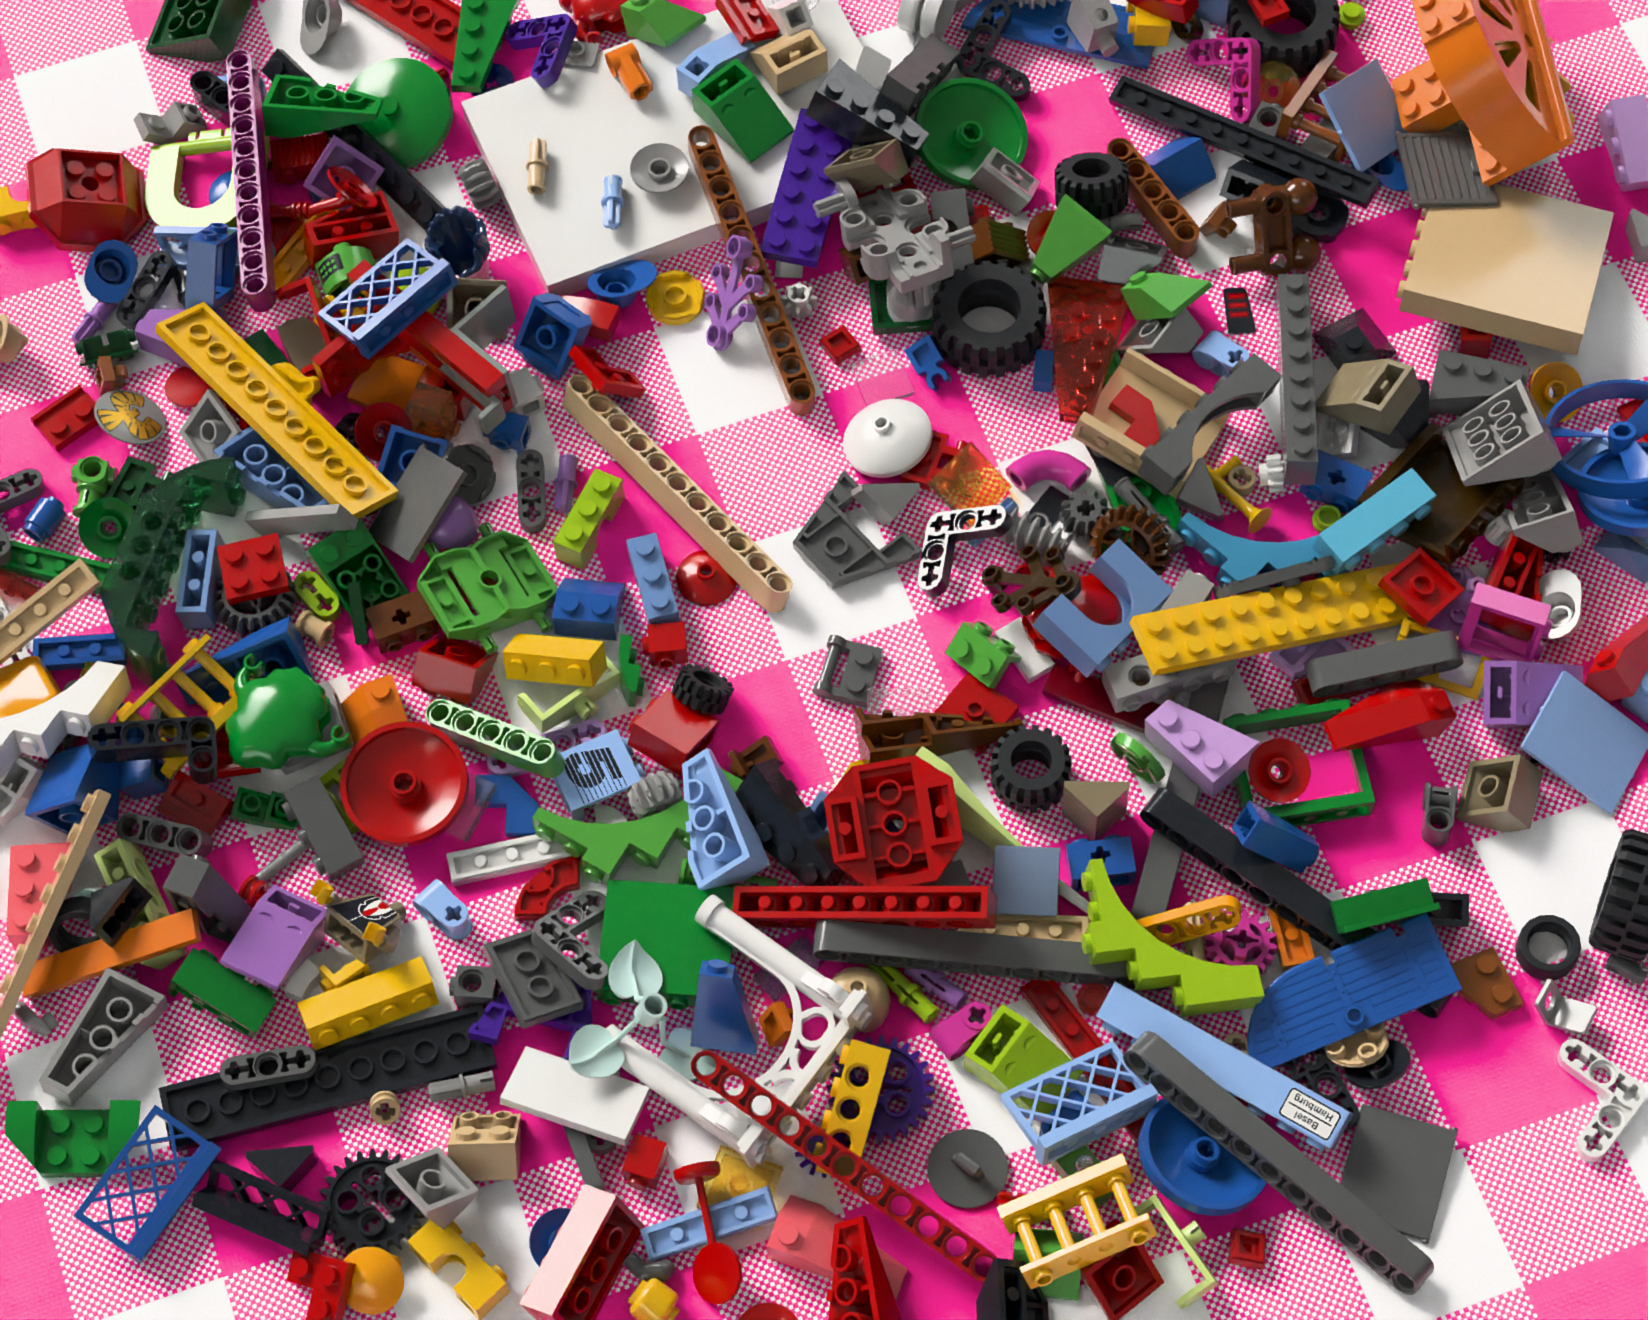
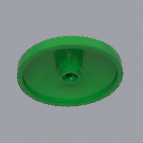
M391 58L380 61L360 73L347 90H355L383 98V105L377 119L360 124L406 169L415 167L433 156L449 134L453 121V101L450 91L438 73L421 61L410 58Z
M955 78L937 85L923 99L914 118V121L929 133L919 154L920 158L935 176L958 188L980 190L969 180L993 147L997 148L1018 165L1023 161L1027 150L1028 131L1020 108L1005 91L981 79Z

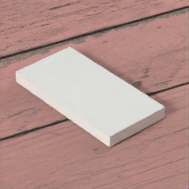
M526 1046L500 1097V1104L625 1146L649 1096L650 1087L615 1075L598 1079L584 1077L570 1068L567 1059Z

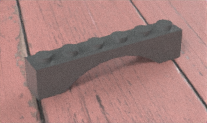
M1255 353L1246 361L1239 360L1232 368L1231 375L1228 378L1222 376L1214 385L1213 392L1210 395L1204 393L1196 402L1195 409L1192 412L1186 410L1178 419L1177 426L1174 429L1168 427L1160 436L1159 443L1156 446L1150 444L1141 454L1140 459L1143 462L1137 473L1165 496L1184 479L1193 461L1192 447L1194 437L1202 427L1213 419L1227 413L1240 410H1256L1274 392L1282 375Z

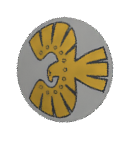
M114 390L100 396L94 407V415L99 426L111 437L125 443L142 445L154 442L162 436L166 427L165 416L159 406L148 397L134 391Z

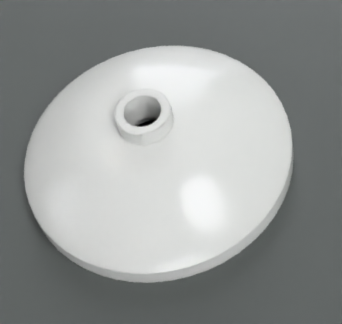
M903 399L878 401L862 409L850 421L844 433L843 449L849 463L858 472L878 478L896 476L913 468L926 455L932 442V425L926 412L913 402Z

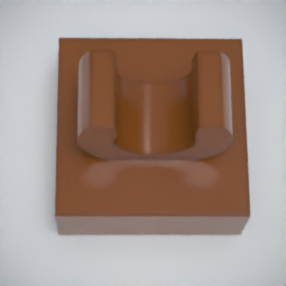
M1225 200L1211 211L1199 227V232L1205 237L1215 231L1220 237L1225 239L1236 228V222L1226 217Z
M111 356L98 357L94 374L99 397L113 391L114 387H125V378H128L127 367L125 365L113 367Z

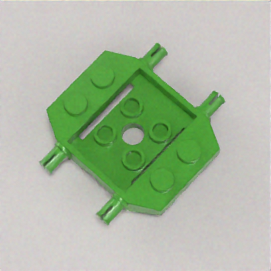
M486 522L478 528L483 538L470 547L453 548L440 553L435 542L427 543L423 550L428 555L430 562L418 578L416 587L448 639L478 640L481 642L486 653L490 655L491 652L495 653L499 648L490 634L530 619L536 621L543 634L546 631L550 632L554 626L545 613L554 603L558 587L528 539L503 530L495 533L490 523ZM447 571H452L459 586L465 592L478 615L474 616ZM489 577L495 579L497 584L492 586L486 585L482 582V579Z

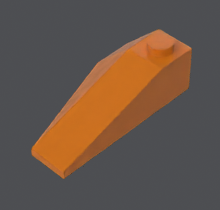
M392 674L361 684L341 703L355 745L368 733L381 726L408 721Z

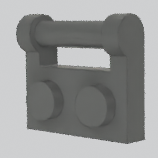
M830 635L826 644L828 652L819 681H816L814 684L813 694L821 698L867 708L883 656V648L849 641L839 635ZM840 653L848 654L839 687L832 686L831 681Z

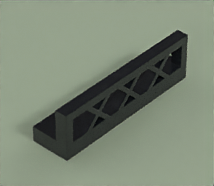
M219 1160L212 1162L207 1187L194 1194L191 1205L305 1256H308L324 1245L332 1209ZM220 1173L229 1177L235 1189L227 1191L218 1187ZM248 1186L257 1188L263 1201L260 1203L251 1201L245 1188ZM278 1198L285 1200L292 1214L285 1216L279 1213L274 1200ZM308 1210L320 1216L317 1229L307 1224L302 1214L303 1212Z

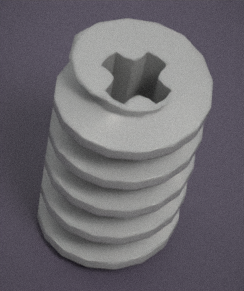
M1019 507L1012 511L1010 514L1013 521L1012 526L1003 535V542L1008 545L1013 542L1014 548L1020 550L1025 545L1033 543L1041 552L1040 561L1044 559V552L1051 546H1058L1065 555L1073 538L1071 532L1063 539L1061 538L1063 530L1061 527L1054 533H1051V522H1048L1041 528V518L1039 516L1031 523L1029 522V511H1026L1021 517L1018 516Z

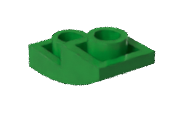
M621 634L618 651L620 688L627 705L634 707L636 696H643L645 678L639 677L641 665L635 664L637 649L631 648L633 636Z
M238 787L229 819L283 830H295L297 824L295 819L292 821L287 819L281 807V804L285 803L282 793L272 791L268 795L244 787Z

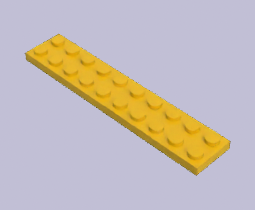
M205 302L156 324L155 333L330 504H341L358 520L397 499L399 490Z
M1394 563L1304 581L1299 585L1284 588V586L1270 588V592L1267 593L1259 590L1135 615L1131 618L1129 624L1153 676L1397 626L1401 625L1404 618L1413 622L1416 621L1378 586L1380 580L1399 564Z

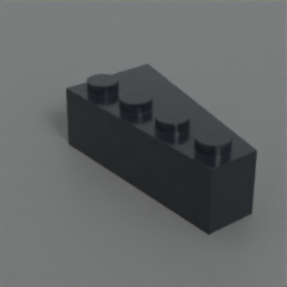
M841 59L837 61L816 89L805 114L859 147L898 138L909 169L918 158L929 135L927 131Z
M775 758L754 764L736 796L756 830L763 848L805 886H838L845 873L834 865L829 832L827 830L823 831L815 819L817 815L810 806L806 807L796 793L798 789L791 780H786L779 770L781 765Z

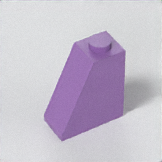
M150 309L145 317L138 321L134 330L139 348L192 369L155 333L157 323L187 309ZM218 309L215 313L230 326L227 311Z

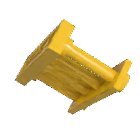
M207 633L200 640L194 637L182 649L185 654L136 702L132 704L128 701L117 711L116 715L119 718L116 722L144 720L138 712L149 701L155 704L168 718L186 717L160 692L173 679L208 713L206 716L214 723L217 734L226 725V720L237 710V695L234 690L235 679L203 650L211 637ZM194 658L229 691L228 695L231 699L224 705L220 702L215 703L182 671ZM199 732L194 735L197 739H204L208 736L205 732ZM188 756L162 758L165 763L160 771L170 780L188 762Z
M1123 1153L997 1207L1009 1235L1019 1232L1030 1261L1029 1264L1020 1267V1270L1030 1289L1046 1286L1059 1277L1129 1247L1142 1245L1150 1238L1157 1236L1148 1213L1141 1216L1137 1215L1126 1189V1185L1135 1180ZM1113 1191L1125 1222L1106 1230L1094 1199ZM1082 1205L1094 1236L1074 1243L1063 1212ZM1050 1218L1062 1249L1043 1257L1031 1226Z

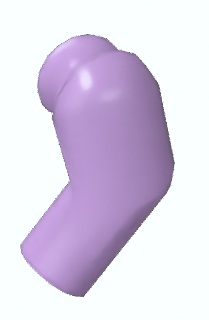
M1469 567L1453 568L1450 572V575L1459 584H1462L1467 592L1474 593L1477 582L1485 584L1484 579L1476 576Z

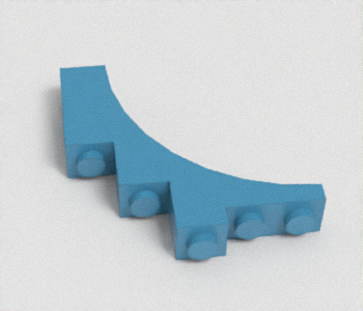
M1187 512L1181 518L1176 529L1179 536L1186 541L1187 546H1193L1202 554L1208 564L1217 566L1220 569L1215 578L1219 586L1223 584L1229 586L1228 583L1244 580L1248 577L1312 560L1318 562L1317 559L1321 558L1313 548L1318 535L1303 540L1280 543L1253 541L1227 534L1209 526L1190 512ZM1344 569L1339 574L1348 573L1349 571ZM1329 570L1314 576L1316 579L1336 574L1333 570ZM1282 584L1275 585V586H1272V587H1279V586H1282Z

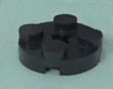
M1317 189V205L1310 213L1303 216L1291 214L1292 233L1294 235H1309L1315 238L1317 242L1332 243L1344 231L1347 225L1349 208L1347 204L1345 206L1341 198ZM1317 210H1321L1324 217L1316 218L1311 213L1315 214Z

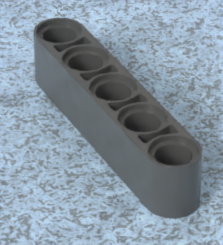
M1441 631L1319 657L1307 662L1304 667L1313 697L1324 698L1454 670L1460 667L1464 661L1455 632Z

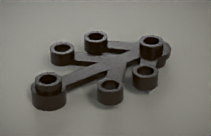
M1033 543L1025 545L1019 553L1023 561L1028 564L1031 575L1007 573L1002 567L990 565L982 572V583L990 593L995 594L991 599V605L998 613H1004L1011 606L1015 605V608L1022 616H1028L1036 608L1057 598L1061 594L1071 601L1080 594L1082 589L1080 577L1075 572L1067 571L1064 563L1065 555L1058 546L1049 547L1043 555L1048 565L1053 567L1055 578L1046 577L1040 561L1041 552ZM1007 586L1021 587L1009 595L1006 592H1001ZM1039 590H1045L1042 593L1035 596L1034 598L1031 597L1032 594L1038 592Z

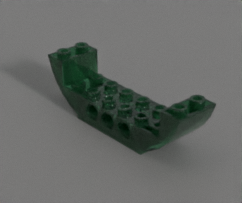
M234 457L211 459L193 464L163 480L150 493H143L99 590V595L125 663L130 671L148 687H151L172 667L168 661L166 649L162 644L159 633L149 631L151 623H155L158 617V606L162 598H165L168 594L169 581L172 574L176 573L179 569L180 556L185 546L187 530H192L194 524L199 522L201 511L235 517L239 506L242 507L245 502L246 490L243 489L240 480L241 473L237 469Z

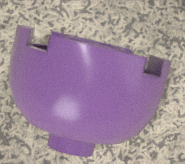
M454 495L424 546L427 543L435 542L440 551V549L465 548L476 539L478 535L477 527L480 526L477 515L471 505L463 498Z

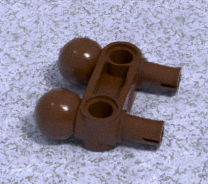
M1294 178L1285 185L1263 184L1253 190L1250 197L1225 201V211L1229 219L1253 215L1255 251L1253 254L1229 258V268L1233 275L1257 271L1262 276L1272 275L1278 277V274H1287L1292 269L1307 272L1317 266L1322 254L1319 243L1309 235H1297L1292 238L1291 214L1303 216L1310 213L1317 205L1318 192L1316 186L1311 181L1305 178ZM1275 197L1274 203L1266 207L1268 200ZM1279 254L1278 259L1274 263L1270 264L1271 258L1274 255Z

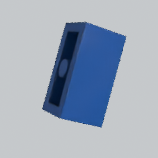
M1036 349L1033 391L1052 392L1055 351Z

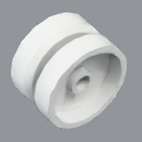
M901 0L897 15V27L911 34L916 33L920 29V34L925 39L931 33L941 39L950 24L957 0Z

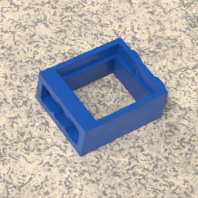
M211 223L188 239L185 309L205 302L216 312L234 298L237 253L236 229H230L224 223Z

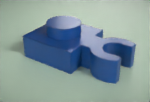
M928 334L904 350L916 373L921 377L927 374L926 382L932 390H939L936 385L938 376L942 375L944 381L948 383L952 381L950 373L940 367L946 359L933 336Z

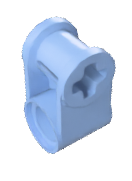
M1212 330L1192 351V357L1202 368L1211 371L1219 377L1225 376L1228 378L1230 376V369L1232 370L1239 360L1246 361L1249 358V352L1244 347L1228 339L1221 332Z
M435 879L412 900L418 912L425 919L436 925L450 939L462 940L471 933L473 925L466 905L453 895L440 880Z

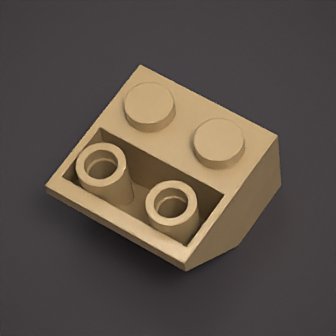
M803 29L790 36L783 35L749 52V56L778 96L828 72L827 50L813 30Z
M469 1111L455 1115L447 1144L448 1157L471 1181L517 1180L521 1157V1113L512 1114L510 1111H498L494 1114H478L477 1112Z

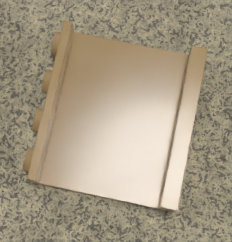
M1128 347L1120 365L1089 410L1087 412L1084 411L1078 419L1071 437L1147 481L1137 473L1143 462L1140 456L1146 448L1124 435L1131 424L1108 409L1110 403L1128 384L1152 401L1161 436L1168 427L1174 429L1177 426L1178 419L1186 410L1192 412L1195 409L1196 402L1205 392L1176 376L1170 370L1149 360L1143 354ZM1231 413L1213 419L1195 435L1192 447L1193 461L1184 479L1168 493L1175 499L1178 497L1197 459L1204 458L1225 426Z

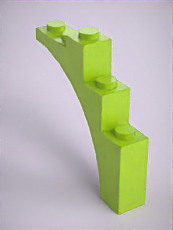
M1103 859L1089 860L1085 872L1081 874V883L1084 892L1089 893L1088 916L1090 923L1085 934L1081 936V944L1084 954L1089 955L1091 965L1127 961V975L1129 980L1134 981L1135 990L1172 987V1001L1175 1007L1179 1006L1181 1017L1252 1009L1256 1004L1261 1003L1265 995L1258 965L1231 966L1206 962L1181 953L1158 940L1141 926L1122 904L1110 883Z

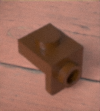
M767 735L760 738L741 753L736 750H731L728 753L732 761L730 764L732 772L736 777L744 780L754 764L773 758L780 765L785 763L773 740Z

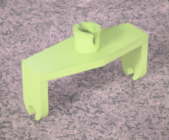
M606 657L607 670L594 687H579L545 713L525 693L517 695V704L541 734L578 714L583 721L589 720L587 714L593 718L599 710V707L594 703L619 685L620 671Z
M1154 1194L1135 1207L1137 1215L1149 1214L1157 1208L1180 1244L1205 1277L1204 1281L1175 1302L1180 1309H1184L1219 1285L1194 1247L1203 1239L1205 1240L1207 1236L1195 1220L1184 1229H1181L1161 1199ZM1124 1217L1121 1218V1223L1125 1222Z

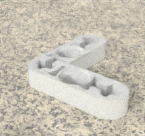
M1570 1039L1562 1044L1557 1054L1559 1066L1606 1100L1581 1132L1575 1144L1577 1155L1586 1162L1594 1163L1604 1157L1641 1108L1646 1098V1090L1638 1080L1578 1039ZM1576 1050L1580 1053L1578 1059H1574L1573 1062L1568 1060L1569 1053ZM1590 1059L1593 1062L1589 1065L1587 1071L1584 1072L1582 1069ZM1597 1068L1605 1069L1610 1074V1081L1607 1083L1597 1082L1593 1078L1592 1071ZM1618 1079L1621 1082L1616 1090L1612 1092L1610 1089L1613 1088ZM1632 1090L1636 1094L1634 1099L1628 1102L1624 1099L1625 1093ZM1605 1113L1615 1114L1620 1120V1125L1616 1128L1606 1127L1602 1122V1115ZM1597 1132H1599L1603 1136L1597 1144V1149L1594 1148L1591 1152L1586 1149L1587 1142H1591Z

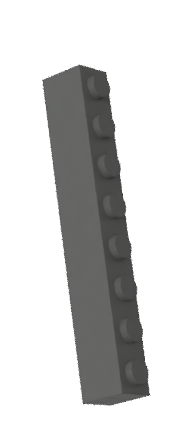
M1278 274L1275 309L1278 373L1282 375L1279 381L1283 482L1288 485H1315L1318 467V446L1308 274Z

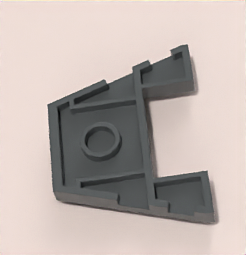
M846 471L840 474L836 485L831 491H828L819 509L811 515L792 542L793 549L831 589L919 559L922 554V550L905 532L901 533L883 548L878 549L841 511L855 501L851 490L859 486Z

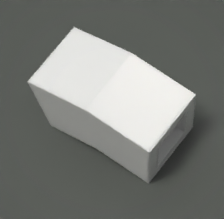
M307 959L291 975L284 988L286 997L296 1002L308 999L312 991L319 985V981L322 980L318 967Z

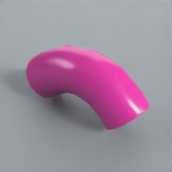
M1050 449L1029 452L1012 462L1005 469L1010 481L1022 491H1027L1039 481L1052 480L1064 485L1070 492H1074L1086 482L1092 472L1089 466L1071 454Z

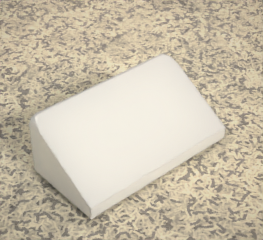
M863 45L854 71L877 89L879 86L882 87L892 60L871 47Z

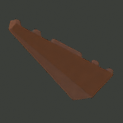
M854 708L853 710L860 758L864 764L914 756L922 746L936 756H942L997 742L1000 737L1006 739V732L1011 729L1014 732H1018V726L1024 725L1019 718H1015L1014 722L998 723L993 722V717L983 716L982 721L964 720L963 715L914 712V715L893 716L892 710H883L882 715L864 714L863 708Z

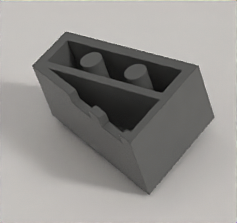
M1439 349L1429 393V418H1434V415L1438 414L1461 416L1519 379L1526 386L1530 368Z

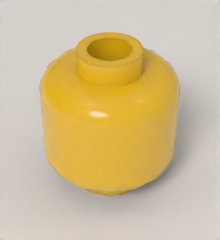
M651 1278L647 1282L642 1279L627 1301L631 1304L630 1314L637 1320H674L680 1311L675 1306L678 1301V1294L656 1278Z

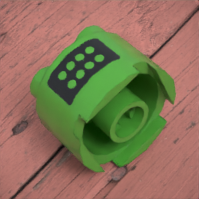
M343 242L335 245L333 252L318 261L314 267L324 295H333L336 298L351 285L346 274L363 260L374 266L376 263L371 250L360 246H350L349 243ZM361 292L355 295V299H357L359 296H361L362 298H366V296L363 295Z

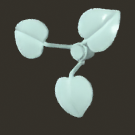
M633 940L618 952L611 963L608 972V982L611 990L617 997L628 999L634 996L635 1002L639 1003L634 1010L635 1018L613 1039L609 1031L600 1025L590 1024L580 1028L571 1040L568 1064L573 1071L584 1077L595 1079L609 1077L621 1068L625 1060L624 1052L616 1044L636 1025L653 1027L658 1023L660 1043L665 1046L660 1054V1059L688 1080H696L697 1078L691 1071V1061L698 1052L711 1049L690 1046L692 1030L687 1028L673 1029L668 1036V1040L666 1039L665 1023L667 1018L663 1015L667 1011V1002L662 995L657 993L662 986V973L655 960L643 950L637 940ZM703 1056L699 1059L697 1068L701 1074L709 1075L715 1071L716 1062L710 1056Z

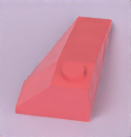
M790 1195L777 1216L766 1246L768 1258L833 1280V1268L830 1266L834 1224L843 1222V1220L821 1204ZM877 1246L895 1301H897L907 1268Z

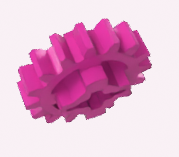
M1244 909L1240 922L1237 926L1233 927L1235 929L1230 932L1223 930L1206 936L1205 945L1209 946L1206 956L1209 958L1215 957L1213 963L1231 966L1258 965L1259 974L1263 975L1266 968L1265 965L1271 966L1273 964L1274 957L1272 955L1276 954L1277 945L1273 943L1276 939V933H1267L1270 923L1267 921L1260 924V914L1256 913L1253 918L1248 917L1247 910ZM1238 942L1244 943V948L1238 947ZM1251 958H1255V960L1247 962Z

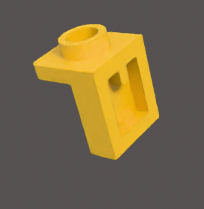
M358 959L344 965L335 974L324 964L318 967L322 979L319 981V985L323 992L371 975L368 963L363 964Z

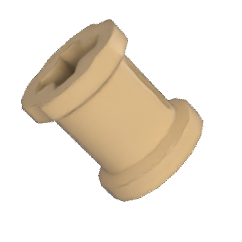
M304 610L295 623L299 634L314 640L315 644L320 648L325 647L330 642L336 627L330 621L324 622L315 617L314 613L310 610Z

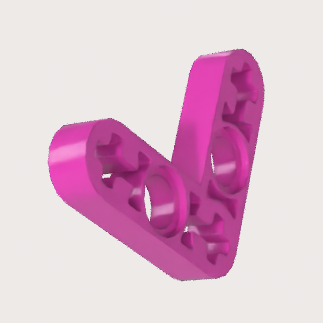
M1244 37L1193 40L1189 43L1186 52L1187 59L1192 65H1231L1230 113L1235 121L1250 123L1260 105L1261 50L1258 41L1254 38ZM1224 44L1227 48V55L1222 60L1219 51ZM1238 48H1248V53L1238 54ZM1199 50H1209V55L1199 56ZM1245 72L1249 76V84L1246 88L1243 87L1241 82ZM1242 93L1248 94V97H1242ZM1247 106V112L1243 113V107Z

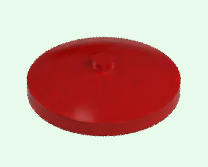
M410 721L390 723L364 736L350 751L340 776L342 804L352 823L368 838L394 847L420 845L445 832L459 817L466 803L469 790L468 769L457 745L439 729L424 723Z

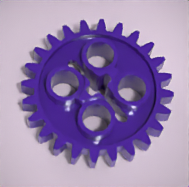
M880 1035L878 1044L874 1045L891 1049L892 1051L882 1083L885 1085L886 1090H884V1095L878 1098L866 1143L870 1141L873 1135L877 1136L878 1144L882 1145L884 1136H889L894 1144L896 1143V1133L900 1132L907 1139V1128L909 1126L917 1131L920 1129L916 1119H928V1114L923 1110V1107L933 1108V1101L926 1096L935 1094V1087L926 1085L934 1080V1076L930 1073L923 1074L929 1068L928 1061L918 1063L921 1057L919 1050L910 1055V1043L907 1042L899 1048L896 1037L888 1045L885 1044L883 1035ZM866 1037V1043L873 1044L870 1037ZM839 1060L834 1061V1066L839 1070V1073L832 1072L829 1079L834 1081L835 1077L841 1078L844 1065L839 1064ZM861 1067L853 1068L850 1073L852 1083L857 1086L867 1084L869 1079L861 1080L856 1077V1072ZM900 1067L907 1072L905 1078L898 1081L890 1078V1071ZM832 1084L827 1086L828 1093L831 1091ZM904 1088H910V1089H911V1091H910L909 1093H904V1092H902V1091H897V1090L904 1089ZM835 1097L828 1099L829 1106L834 1105ZM848 1099L842 1103L841 1112L846 1118L853 1119L859 1115L860 1112L855 1109L857 1103L855 1100ZM894 1100H901L907 1105L901 1113L891 1112L888 1106Z

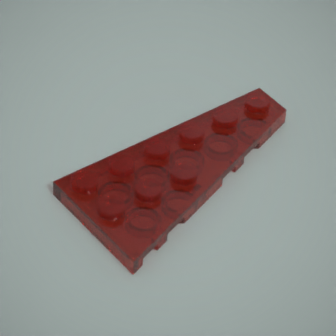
M1060 276L1047 284L1059 419L1062 422L1077 424L1084 411L1092 416L1094 414L1129 311V306L1120 290L1124 286Z

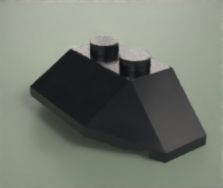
M1002 1258L993 1260L976 1300L977 1320H1049L1048 1301L1039 1286L1030 1289L1020 1270V1267L1027 1264L1026 1262Z

